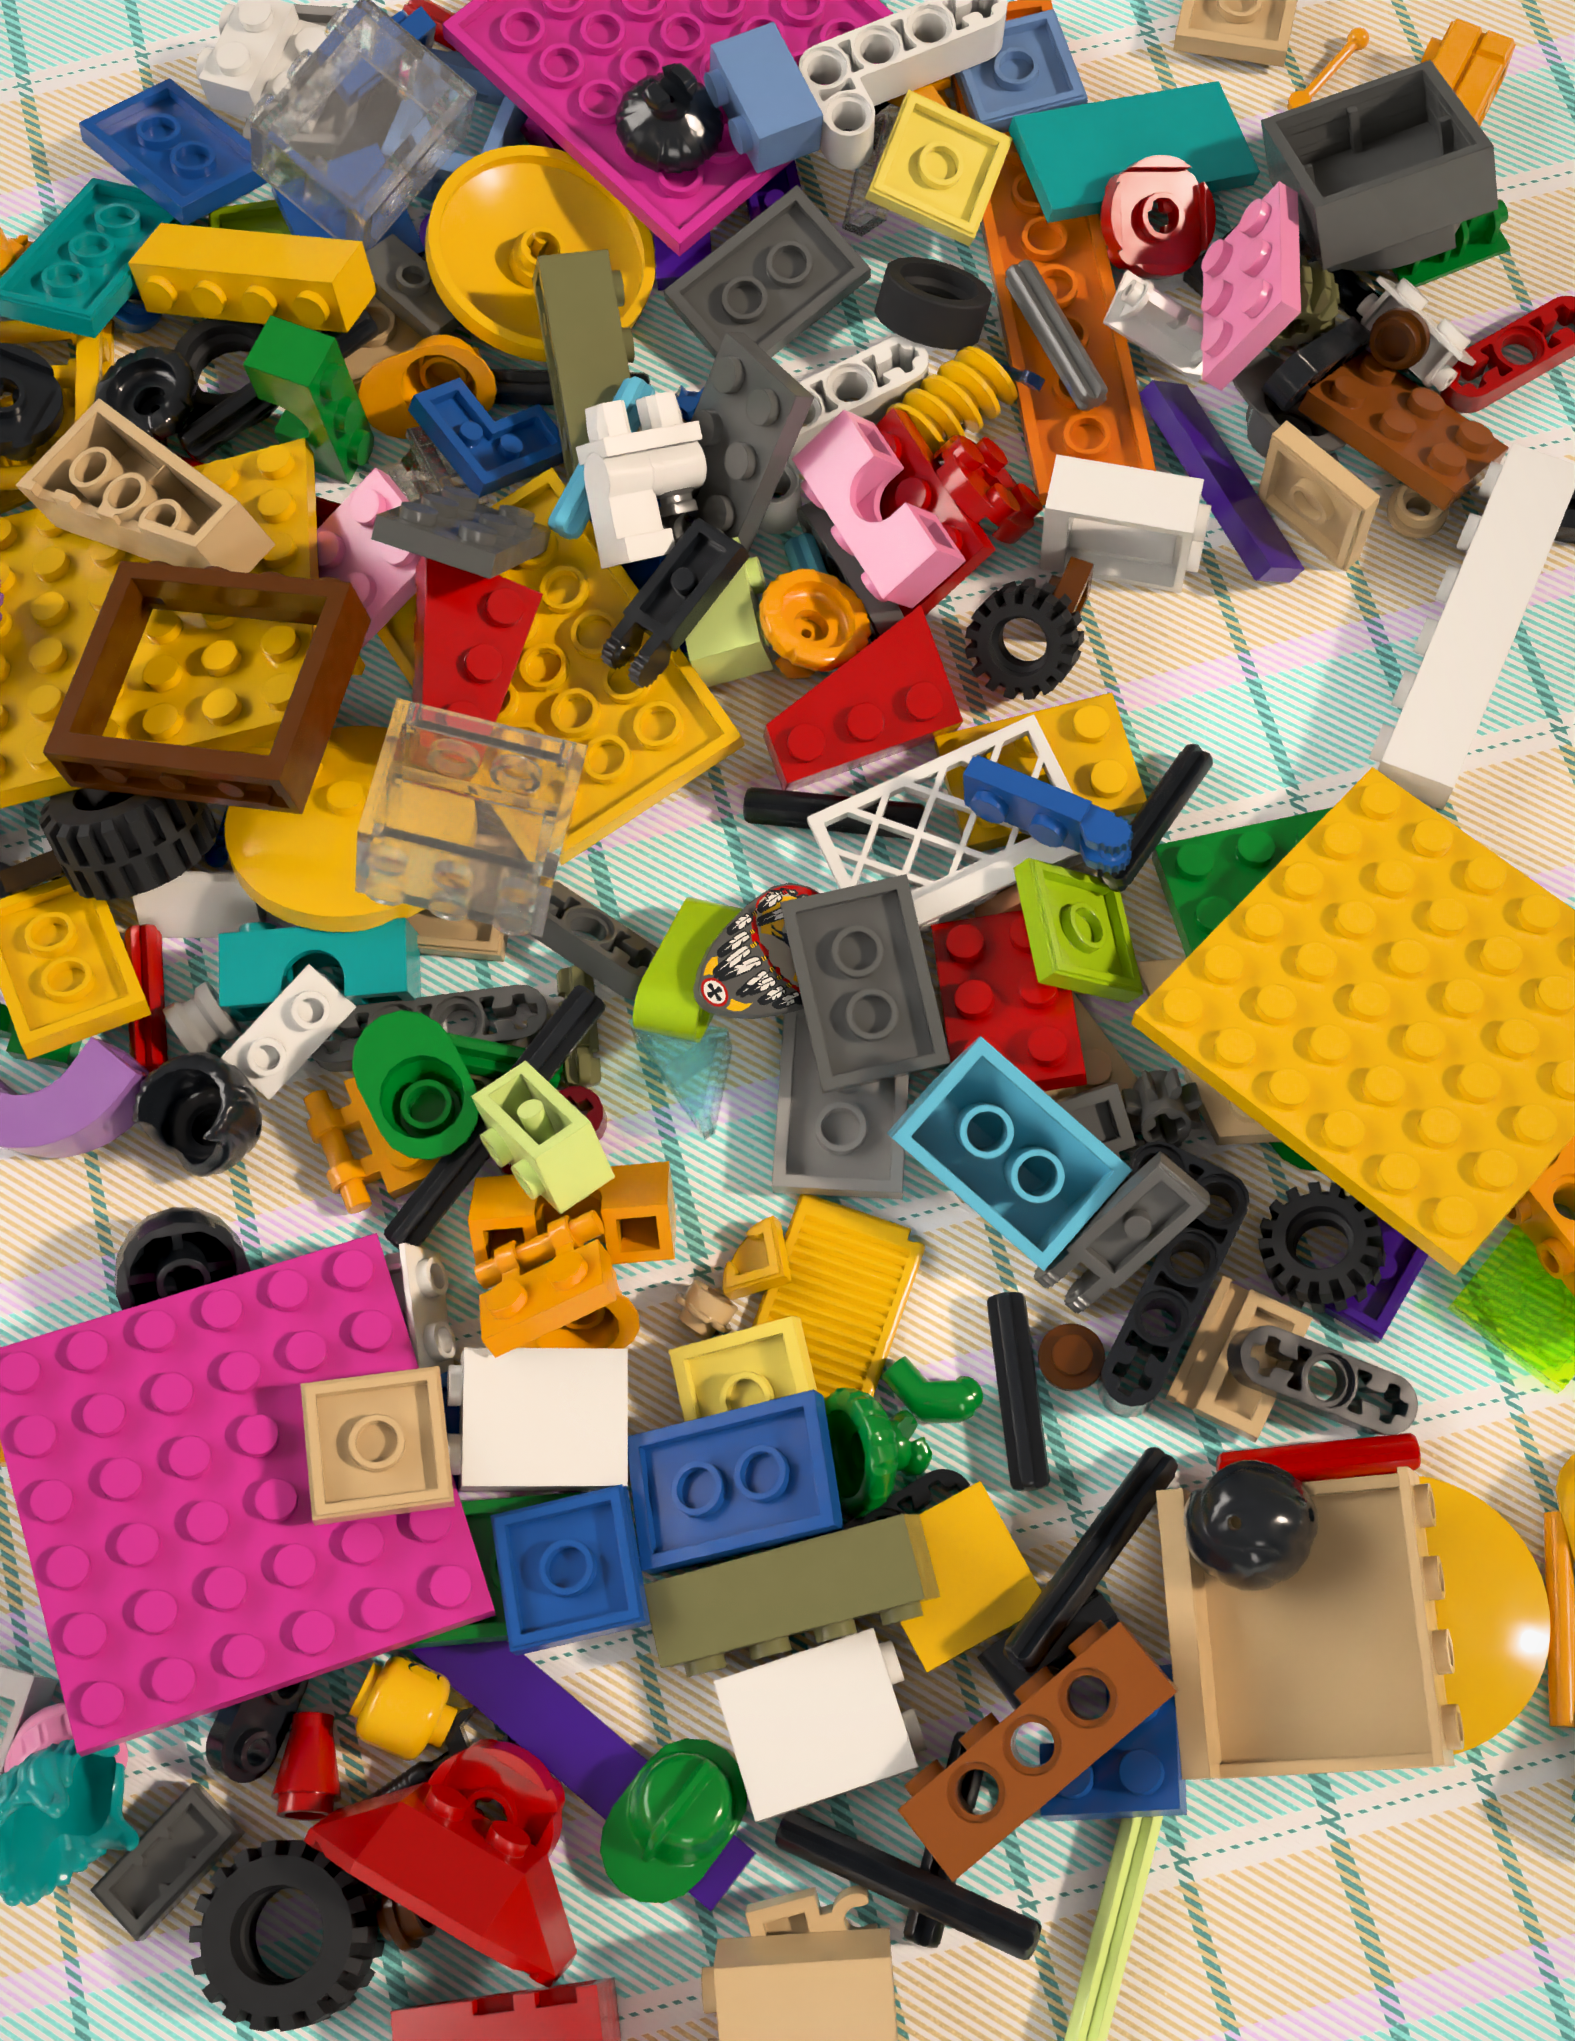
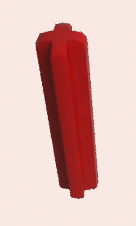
M143 924L128 927L124 933V942L152 1015L128 1023L129 1055L151 1072L163 1062L168 1061L166 1017L163 1012L165 1008L162 935L155 925Z
M1411 1433L1223 1452L1216 1459V1471L1234 1462L1257 1460L1273 1464L1289 1472L1301 1482L1394 1474L1397 1473V1467L1408 1466L1414 1471L1421 1465V1453L1416 1436Z

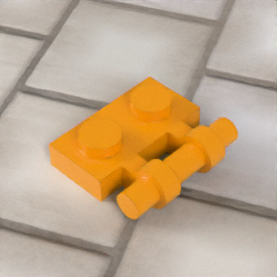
M355 1077L343 1081L352 1102L350 1105L334 1109L326 1090L314 1091L303 1099L310 1119L306 1122L307 1129L313 1143L321 1144L330 1167L326 1177L334 1194H341L349 1214L359 1213L372 1205L365 1185L382 1178L389 1195L396 1199L416 1190L441 1158L432 1160L414 1159L394 1150L380 1133L357 1087ZM362 1128L372 1154L361 1159H354L345 1135Z
M595 1210L586 1212L574 1219L568 1215L547 1224V1232L522 1244L515 1240L496 1248L494 1250V1257L474 1266L475 1275L481 1287L485 1290L493 1287L491 1290L479 1295L481 1339L495 1358L616 1301L611 1256L598 1239L584 1245L585 1242L605 1233L603 1223ZM554 1258L552 1261L531 1270V1268Z

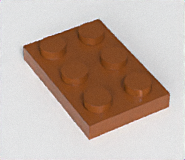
M1366 349L1309 389L1298 409L1443 511L1448 509L1485 478L1491 461L1500 464L1509 449L1508 446L1496 439L1486 426L1476 421H1470L1446 405L1443 398L1435 391L1420 387L1396 369L1381 365L1376 361L1372 353Z

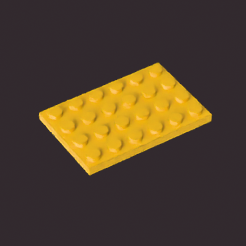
M551 467L490 508L499 510L500 505L523 508L535 514V523L549 527L548 519L566 486ZM590 520L581 536L577 539H565L551 530L545 552L499 574L504 578L538 591L543 596L481 763L471 775V778L533 872L548 875L745 746L741 734L680 648L676 652L671 651L669 664L663 673L658 675L657 680L652 685L650 684L648 687L644 686L643 688L629 680L628 669H630V663L634 661V657L638 656L640 649L651 637L645 632L640 649L634 656H631L630 662L628 661L625 666L615 670L602 662L601 651L607 641L606 639L611 637L613 630L624 618L625 615L622 612L639 590L621 565L601 569L593 524ZM417 592L377 633L412 688L415 677L414 623L416 621Z

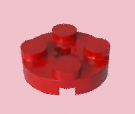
M1169 155L1150 156L1129 165L1122 172L1109 179L1105 187V196L1101 207V228L1105 243L1108 246V258L1118 269H1127L1136 276L1145 279H1164L1187 271L1194 265L1192 263L1197 260L1201 251L1207 250L1213 239L1216 225L1214 199L1205 181L1198 183L1195 176L1186 170L1191 168V166L1182 159ZM1153 202L1158 203L1160 213L1168 214V224L1160 227L1159 232L1153 229L1148 219V211L1152 210Z
M954 435L934 453V460H944L945 462L936 472L948 494L976 524L984 517H987L993 524L998 526L999 528L991 535L992 537L1006 544H1014L1034 526V517L1043 510V506L1029 487L1022 483L1017 484L1004 468L1008 464L1007 457L992 440L983 437L976 444L964 436Z
M491 1738L481 1739L445 1760L434 1771L427 1782L430 1785H445L457 1790L468 1799L469 1807L483 1816V1811L476 1807L478 1800L480 1799L487 1803L492 1799L498 1801L503 1806V1813L507 1817V1822L524 1830L529 1835L532 1845L547 1853L548 1858L554 1851L563 1824L562 1809L565 1804V1792L561 1783L552 1777L546 1766L528 1750L505 1741L498 1742Z

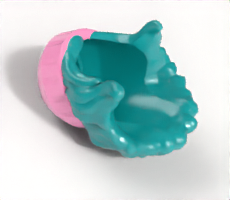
M65 1702L41 1709L31 1715L20 1726L6 1756L4 1773L0 1774V1896L4 1903L11 1907L17 1906L20 1902L26 1906L34 1905L44 1896L50 1895L56 1886L70 1884L73 1872L78 1873L86 1870L88 1864L105 1855L107 1849L133 1851L139 1844L140 1838L138 1833L126 1822L122 1813L125 1769L128 1762L126 1742L81 1757L76 1751Z

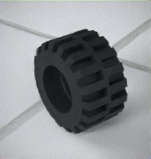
M88 788L50 796V800L44 804L40 812L42 816L39 818L40 826L74 892H78L80 896L87 899L95 897L96 900L132 897L158 888L176 879L185 871L194 867L202 859L201 856L210 851L214 844L213 839L217 836L218 831L207 803Z
M304 1840L262 1842L261 1847L246 1848L232 1856L235 1863L231 1867H219L209 1879L215 1885L212 1893L200 1894L194 1910L204 1913L202 1923L198 1926H190L189 1943L200 1942L201 1957L191 1959L190 1961L194 1976L206 1974L210 1984L201 1990L210 2003L222 2001L226 2005L222 2013L223 2016L234 2023L248 2021L250 2022L249 2029L262 2032L280 2029V2032L299 2029L331 2018L333 2013L345 2010L357 1999L354 1995L357 1990L369 1985L376 1973L370 1969L374 1958L382 1957L385 1940L377 1939L378 1923L373 1896L380 1892L344 1871L326 1858L323 1851L316 1850L304 1842ZM288 1888L298 1889L305 1893L318 1908L323 1923V1942L316 1961L304 1975L294 1979H285L272 1972L263 1962L256 1943V1927L261 1911L276 1893Z

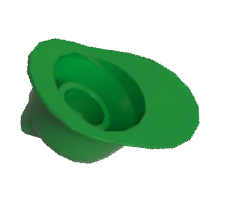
M399 1010L381 1015L364 1028L354 1046L352 1069L357 1087L380 1133L389 1145L409 1158L432 1160L449 1155L466 1143L478 1123L479 1112L471 1097L477 1093V1090L452 1039L437 1021L422 1013Z
M685 1738L665 1745L646 1762L612 1807L602 1828L600 1854L606 1874L620 1892L639 1902L665 1903L684 1896L703 1878L736 1833L746 1813L747 1792L738 1763L726 1749L709 1740Z

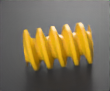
M967 346L957 352L954 360L944 362L939 367L937 375L933 374L923 379L920 389L916 388L907 392L902 403L891 405L885 415L892 408L905 411L934 454L945 444L943 439L948 441L954 435L966 437L961 424L972 433L981 431L984 424L979 411L989 419H995L1001 412L998 400L1006 405H1012L1016 402L1018 394L1011 377L991 355L979 348Z

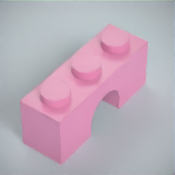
M843 410L792 458L804 477V480L801 482L804 493L817 507L827 512L834 523V526L831 528L832 536L842 549L856 557L864 569V572L861 574L863 584L879 601L884 603L891 601L913 609L966 561L937 516L931 512L905 502L889 518L882 520L880 514L882 493L887 484L904 467L873 422Z

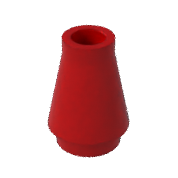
M299 1712L292 1715L291 1732L271 1794V1798L278 1801L276 1813L278 1817L298 1821H320L334 1811V1802L342 1799L333 1734V1715L322 1712Z

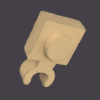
M860 1885L845 1888L836 1896L833 1904L823 1907L820 1906L816 1887L748 1904L745 1911L751 1937L878 1928L877 1923L868 1924L864 1927H855L845 1917L851 1908L861 1907L869 1903L868 1889Z

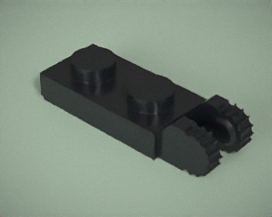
M695 519L622 612L625 615L603 645V650L601 651L602 662L615 670L625 666L628 661L630 662L631 656H634L640 649L645 632L651 637L640 649L638 656L634 657V661L630 663L631 667L628 669V676L630 681L641 688L652 685L657 680L658 675L662 674L667 668L671 651H677L748 560L750 555L745 547L702 519Z

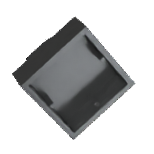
M1431 60L1261 120L1270 182L1274 187L1280 181L1298 192L1299 230L1322 269H1327L1330 273L1340 269L1351 271L1393 269L1456 248L1455 233L1461 222L1498 209L1494 145Z

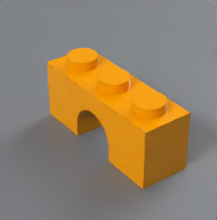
M669 1161L611 1166L615 1178L562 1214L542 1195L534 1200L531 1199L522 1189L514 1174L475 1178L468 1216L475 1265L494 1257V1250L510 1241L515 1240L522 1244L547 1232V1224L565 1215L574 1219L591 1210L597 1212L605 1230L604 1234L594 1239H598L606 1244L607 1252L611 1256L612 1265L675 1259L676 1208ZM541 1263V1264H539V1265H537V1266L531 1268V1270H533V1269H535V1268H537V1267H539V1266H541V1265H544V1263Z

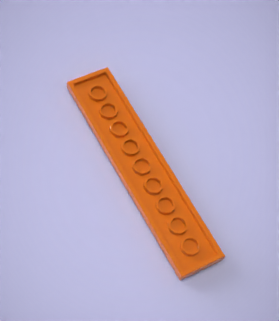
M1010 1L1007 5L1006 21L1053 9L1052 1ZM953 74L950 78L957 112L970 118L956 77ZM1009 131L1003 133V134H1005V135L1011 137ZM1012 140L980 224L1012 381L1018 394L1017 405L1035 493L1043 506L1046 505L1056 455L1156 471L1127 338L1103 324L1115 296L1116 288L1102 233L1099 214L1047 223ZM1026 259L1032 261L1037 267L1108 387L1107 400L1101 406L1094 407L1088 412L1077 408L1005 285L1006 270L1011 265L1018 264Z

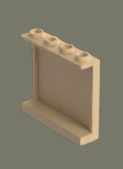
M1408 1466L1397 1467V1473L1302 1482L1306 1491L1309 1492L1318 1514V1531L1310 1548V1554L1299 1571L1290 1579L1276 1583L1271 1588L1257 1591H1243L1225 1585L1217 1577L1208 1575L1196 1563L1186 1543V1527L1184 1526L1183 1516L1185 1505L1191 1492L1184 1488L1156 1490L1173 1683L1179 1690L1174 1696L1182 1780H1213L1455 1766L1453 1750L1464 1749V1731L1458 1704H1447L1444 1674H1454L1455 1661L1449 1630H1438L1434 1600L1445 1599V1580L1440 1557L1438 1555L1429 1556L1425 1527L1436 1526L1435 1502L1429 1483L1420 1484L1419 1475ZM1233 1516L1231 1524L1236 1529L1241 1527V1520L1239 1517Z

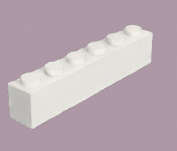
M1513 442L1503 465L1491 461L1477 495L1488 500L1482 516L1470 512L1456 545V548L1467 551L1461 568L1448 565L1435 596V600L1446 603L1439 621L1429 617L1426 618L1413 652L1424 656L1418 673L1404 671L1392 700V706L1402 709L1395 728L1384 723L1382 724L1369 759L1380 763L1378 767L1379 772L1423 803L1441 810L1444 809L1455 787L1575 489L1574 463Z

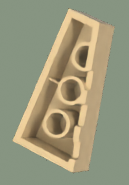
M99 398L16 484V487L57 528L151 561H162L173 566L203 569L207 566H218L229 571L249 573L276 545L238 500Z

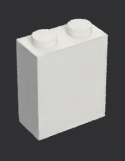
M464 1347L461 1354V1365H448L447 1406H460L459 1434L447 1433L451 1475H458V1491H595L623 1484L625 1487L628 1486V1349L516 1348L495 1358L488 1348Z
M874 1628L713 1681L755 1822L760 1823L784 1815L787 1812L796 1811L919 1769L914 1754L927 1750L914 1708L900 1712L892 1685L905 1681L892 1640L878 1644Z

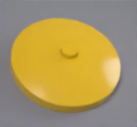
M515 145L479 154L458 167L446 179L433 202L426 228L425 255L435 289L448 310L467 330L482 341L505 353L533 361L547 362L532 281L538 256L608 249L612 271L620 270L624 284V306L618 307L621 326H629L631 329L635 326L645 308L655 279V249L649 228L575 159L562 150L534 145Z
M344 726L332 729L321 760L323 769L313 783L303 814L236 806L228 807L225 819V841L233 871L241 887L254 902L273 916L288 923L318 931H364L383 925L395 918L407 919L428 908L448 892L461 877L472 857L477 838L475 803L467 778L412 757L411 734L387 727Z
M1419 1476L1420 1484L1429 1483L1431 1485L1436 1509V1526L1425 1527L1428 1554L1429 1556L1438 1555L1440 1557L1445 1580V1599L1434 1600L1438 1630H1449L1454 1652L1455 1671L1454 1674H1444L1447 1704H1458L1463 1723L1464 1749L1453 1750L1455 1755L1475 1748L1493 1738L1520 1714L1531 1699L1541 1679L1548 1656L1551 1632L1550 1610L1540 1571L1526 1544L1514 1528L1496 1510L1470 1492L1441 1480Z

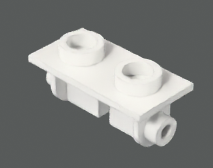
M1125 271L1103 324L1195 383L1198 382L1202 375L1203 351L1201 350L1203 319L1154 288L1153 283L1150 281H1144L1132 272Z
M1379 276L1376 281L1386 291L1380 297L1374 293L1370 294L1357 308V312L1363 317L1361 324L1370 332L1376 319L1393 308L1403 307L1411 309L1425 320L1430 332V345L1423 359L1409 369L1427 388L1434 385L1440 392L1446 389L1458 375L1452 368L1458 360L1470 366L1476 363L1464 350L1471 343V340L1447 318H1444L1439 324L1435 323L1422 310L1429 300L1405 278H1402L1395 284Z
M308 964L221 1058L240 1069L249 1079L252 1086L270 1100L351 1014L356 1005L341 993V988L324 973L321 975Z
M402 1243L399 1244L400 1252L384 1255L401 1312L405 1316L406 1328L419 1368L439 1366L440 1374L448 1371V1365H454L453 1357L456 1352V1340L449 1326L445 1295L448 1289L447 1272L441 1262L439 1252Z

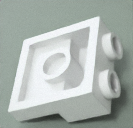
M238 0L236 5L226 4L219 17L220 37L213 49L203 48L199 53L196 63V75L210 108L311 136L334 90V78L339 75L335 68L348 53L354 50L350 33L300 20L294 4L281 0Z

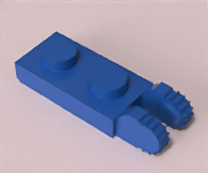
M979 755L972 757L963 773L965 806L970 807L977 816L991 823L1000 824L1006 822L1028 831L1035 840L1046 846L1054 848L1064 846L1079 852L1086 866L1095 870L1102 869L1103 873L1109 872L1111 875L1113 872H1117L1119 874L1120 870H1125V866L1129 865L1133 832L1131 831L1132 825L1128 824V820L1122 819V816L1116 817L1115 813L1092 804L1090 800Z

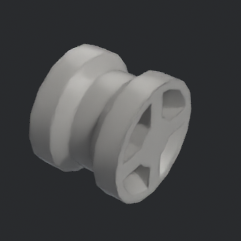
M208 981L195 988L194 996L185 1003L173 1002L163 1009L168 1023L189 1053H210L211 1046L220 1039L232 1040L242 1033L238 1022L219 1007V994Z

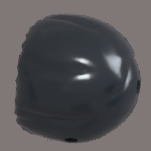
M190 1052L163 1062L158 1068L148 1073L146 1078L140 1083V1091L135 1095L132 1121L138 1123L157 1145L166 1151L176 1154L182 1166L189 1173L197 1177H208L212 1174H221L229 1170L255 1147L261 1135L262 1114L259 1110L258 1097L249 1079L235 1065L229 1064L220 1056L208 1052Z
M1257 1460L1234 1462L1217 1471L1204 1488L1196 1489L1190 1493L1183 1516L1184 1526L1186 1527L1187 1547L1196 1563L1208 1575L1217 1577L1225 1585L1243 1591L1268 1589L1276 1583L1290 1579L1299 1571L1308 1558L1310 1548L1318 1531L1317 1509L1303 1483L1289 1472L1273 1464ZM1233 1516H1237L1241 1520V1527L1239 1529L1234 1528L1231 1524Z

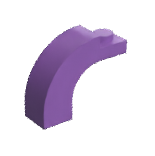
M91 1037L68 1069L56 1081L39 1091L19 1095L0 1079V1147L39 1158H64L88 1153L108 1144L136 1123L132 1121L135 1095L140 1091V1083L150 1071L123 1049Z

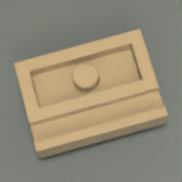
M1222 1276L1165 1399L1172 1403L1177 1402L1193 1410V1413L1255 1443L1260 1436L1276 1398L1246 1387L1233 1377L1227 1364L1229 1343L1239 1331L1245 1328L1266 1325L1276 1326L1304 1337L1313 1318L1253 1289L1249 1291L1232 1283V1279ZM1265 1345L1253 1346L1251 1349V1357L1259 1361V1370L1263 1368H1282L1288 1371L1293 1362L1281 1361L1268 1356L1265 1353Z

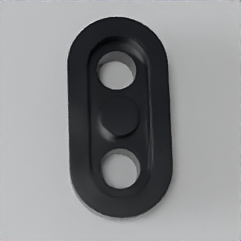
M309 1679L220 1709L206 1741V1758L210 1767L215 1772L237 1783H249L263 1776L270 1769L278 1755L292 1723V1715L298 1710L306 1692Z

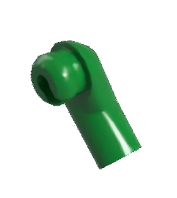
M906 1356L896 1361L881 1377L918 1420L925 1423H961L971 1418L975 1410L983 1402L982 1388L973 1378L959 1376L956 1381H928Z

